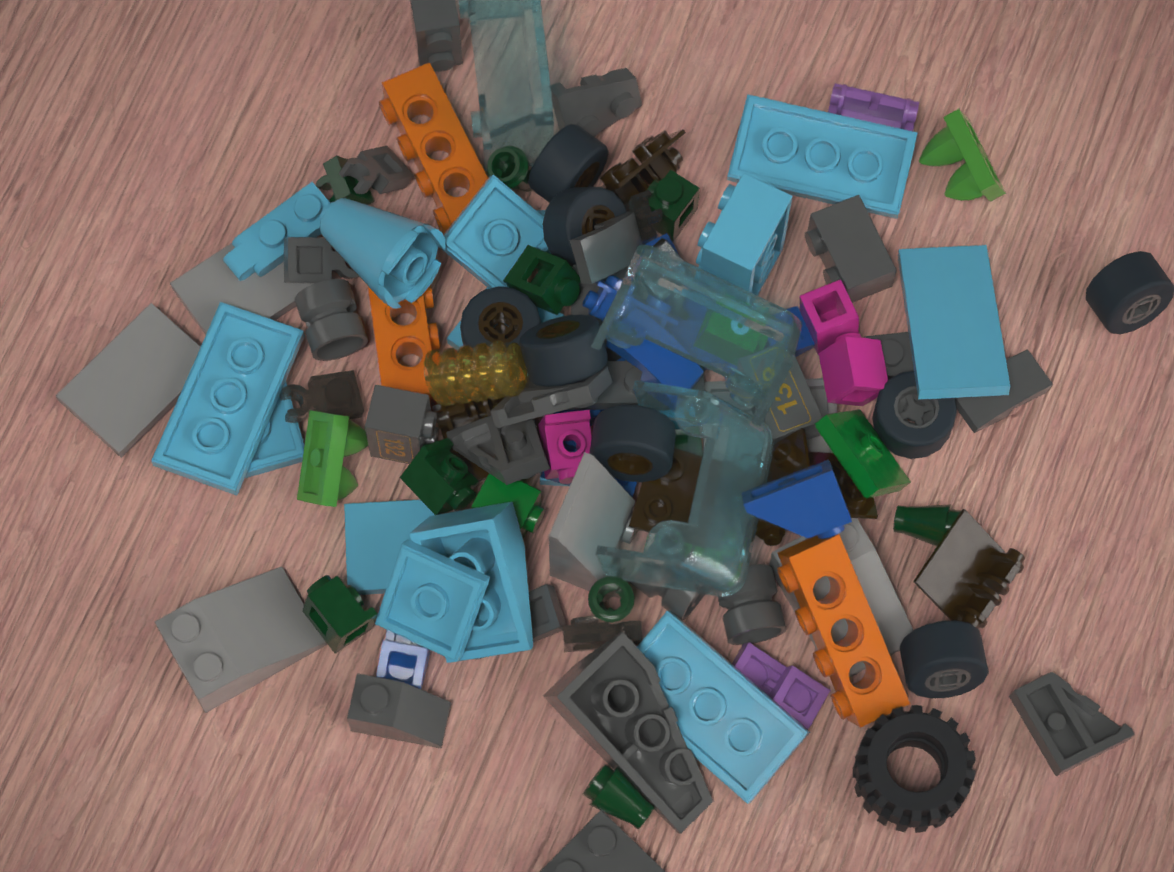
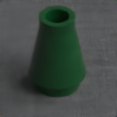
M505 146L491 154L487 163L489 177L495 175L510 189L525 192L532 191L528 183L532 164L521 149L515 146Z
M952 504L910 507L898 505L893 531L938 546L962 510L952 509Z
M607 576L593 584L589 591L588 604L591 612L598 619L605 622H617L624 619L631 612L634 605V593L631 586L622 578ZM612 597L619 598L620 607L616 610L612 608L606 609L605 605L608 599Z
M606 764L600 768L583 792V795L591 800L590 806L621 819L637 829L644 824L655 808L639 793L617 767L612 770Z

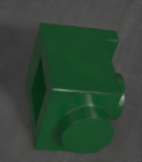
M670 169L660 181L655 179L647 189L643 197L645 206L637 215V219L661 235L667 233L671 241L674 242L698 209L700 188Z
M527 245L503 280L509 288H514L526 294L536 307L558 315L563 306H570L576 301L580 291L579 283L581 282L579 275L566 260L530 245ZM537 268L539 271L531 283L527 282L529 276Z
M449 438L424 445L400 476V479L434 515L451 510H463L475 498L476 492L474 488L479 483L468 471L466 463L449 451L454 445Z
M329 575L323 576L308 588V595L302 610L335 654L370 631L378 615L373 607L364 611L363 600L354 587L351 585L345 586L338 576L331 579Z

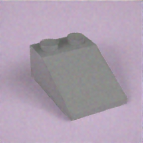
M585 452L549 534L550 576L590 591L593 584L599 579L607 576H618L623 559L617 557L623 542L631 544L637 529L629 527L635 507V500L593 455Z
M851 518L852 522L845 524L844 531L839 533L891 656L900 651L899 647L904 637L912 632L913 628L875 547L858 519ZM803 536L773 551L769 563L775 580L794 612L800 606L794 592L788 593L779 578L777 568L782 566V563L777 553L808 539ZM827 576L819 578L814 584L813 594L816 600L824 598L829 593L830 581ZM845 619L838 620L831 629V637L834 642L842 640L847 634L848 624ZM810 634L809 637H810V639L812 640L813 644L815 645V647H816V649H817V646H816L815 641H814V639H813V637H812V634ZM863 661L857 662L851 667L849 678L866 669Z
M282 567L196 598L155 621L162 638L205 713L327 645L323 637L303 613L304 604Z

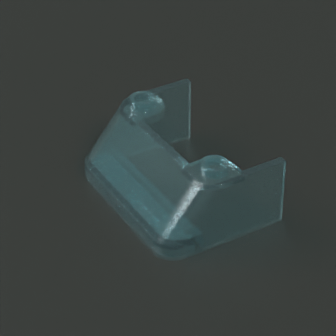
M458 0L460 19L468 18L471 27L479 111H471L473 138L482 137L485 171H488L487 163L491 154L497 149L506 146H515L521 149L533 166L542 149L554 136L553 103L541 0Z
M638 245L591 347L600 351L605 338L612 344L626 349L630 348L631 345H641L644 339L651 341L726 377L725 385L731 392L730 397L742 406L749 408L756 406L752 423L761 427L793 364L802 322L790 311L663 250L649 245Z
M635 380L633 390L639 406L654 409L666 415L670 420L677 421L679 428L685 434L704 438L706 443L688 523L664 521L657 524L647 536L643 553L597 545L596 556L605 577L615 576L629 582L720 597L733 595L743 587L746 581L759 520L758 517L746 512L741 493L764 485L767 482L774 448L771 430L762 420L707 391Z

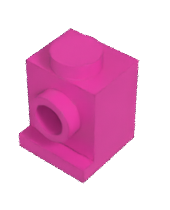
M590 410L543 416L537 429L550 469L544 471L545 479L559 478V482L562 484L572 483L584 452L590 453L592 439L589 423L591 419ZM563 441H575L577 451H567L563 446Z

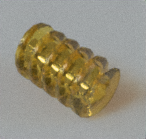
M493 341L490 346L486 343L476 344L474 348L469 345L460 346L458 351L454 348H445L442 353L438 350L428 351L424 360V376L428 390L435 401L443 406L454 405L456 402L462 404L469 403L472 400L477 402L487 400L488 398L492 400L502 398L503 396H518L524 390L527 382V370L519 344L512 342L508 348L502 341Z

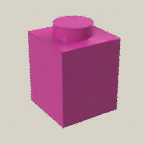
M841 279L799 296L800 312L815 343L814 348L817 355L835 343V339L838 336L847 333L859 334V316Z
M847 333L838 336L835 339V343L818 353L828 403L865 406L878 397L879 391L884 389L888 381L881 340L861 338V335L858 333Z

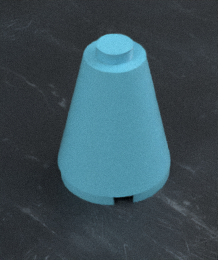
M341 198L329 203L321 213L320 232L322 236L380 300L395 309L401 308L398 303L404 299L410 303L414 302L428 289L435 279L441 266V262L435 259L438 247L445 250L446 243L443 233L435 227L347 198Z

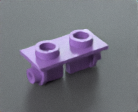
M835 83L828 112L913 131L919 102Z

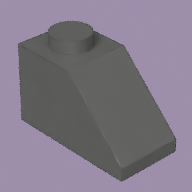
M357 673L347 720L352 732L442 749L451 702L404 682Z

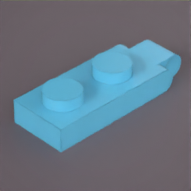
M313 182L309 183L239 234L232 241V245L235 248L223 258L224 263L240 281L245 280L255 272L259 277L266 275L284 262V238H316L321 235L320 216L330 202Z

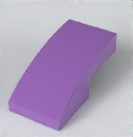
M750 642L742 645L732 662L733 666L807 730L830 692L828 688L795 666H784Z

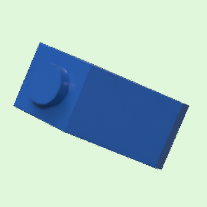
M829 460L741 493L747 513L805 538H811L818 535L819 539L833 537L844 531L845 524L852 522Z

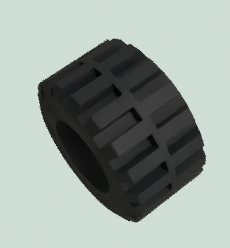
M912 705L908 712H904L902 707L892 709L890 716L886 717L883 714L876 719L871 729L868 728L864 734L853 766V778H856L854 788L857 797L863 796L865 800L863 807L869 814L875 811L879 815L877 821L884 826L889 821L896 824V831L906 832L908 827H914L915 833L925 832L928 826L931 825L937 828L943 825L948 817L952 818L970 792V787L974 782L976 773L973 770V765L976 761L975 752L968 750L970 739L966 732L960 735L956 731L959 723L952 717L948 722L939 718L942 711L932 708L930 714L923 713L922 706ZM902 747H916L926 751L938 764L941 776L938 785L925 792H912L903 789L895 783L888 772L887 759L890 753Z

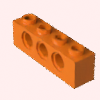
M429 62L382 82L384 99L379 101V106L387 124H396L401 136L397 137L399 148L406 161L414 160L419 172L415 173L417 184L425 198L432 196L437 206V209L433 210V214L440 231L444 235L488 177ZM418 115H426L431 118L423 124H416L411 121ZM435 151H444L449 154L443 160H433L429 157ZM454 187H462L468 191L460 197H453L447 194Z
M431 285L414 302L410 303L406 299L399 302L398 304L401 308L397 309L382 302L368 286L381 386L429 395L430 406L433 408L432 406L439 404L437 392L446 391L443 365H433L431 350L440 349L436 322L427 324L425 309L434 308ZM403 313H408L415 317V320L408 325H398L393 322L396 316ZM409 354L417 355L421 358V361L413 367H405L399 364L400 359Z
M837 534L826 539H819L818 535L778 552L777 554L782 563V566L777 568L779 578L788 593L794 592L800 606L799 609L795 610L796 618L803 632L807 636L812 634L818 649L813 652V657L824 678L829 676L836 691L831 694V700L839 717L842 720L847 718L848 721L861 728L874 722L883 714L885 716L891 714L892 709L910 705L840 535ZM827 576L830 581L829 593L824 598L816 600L813 594L814 584L819 578ZM845 619L848 624L847 634L842 640L834 642L831 637V629L838 620ZM863 661L866 668L864 677L859 682L851 684L849 680L851 667L855 663Z

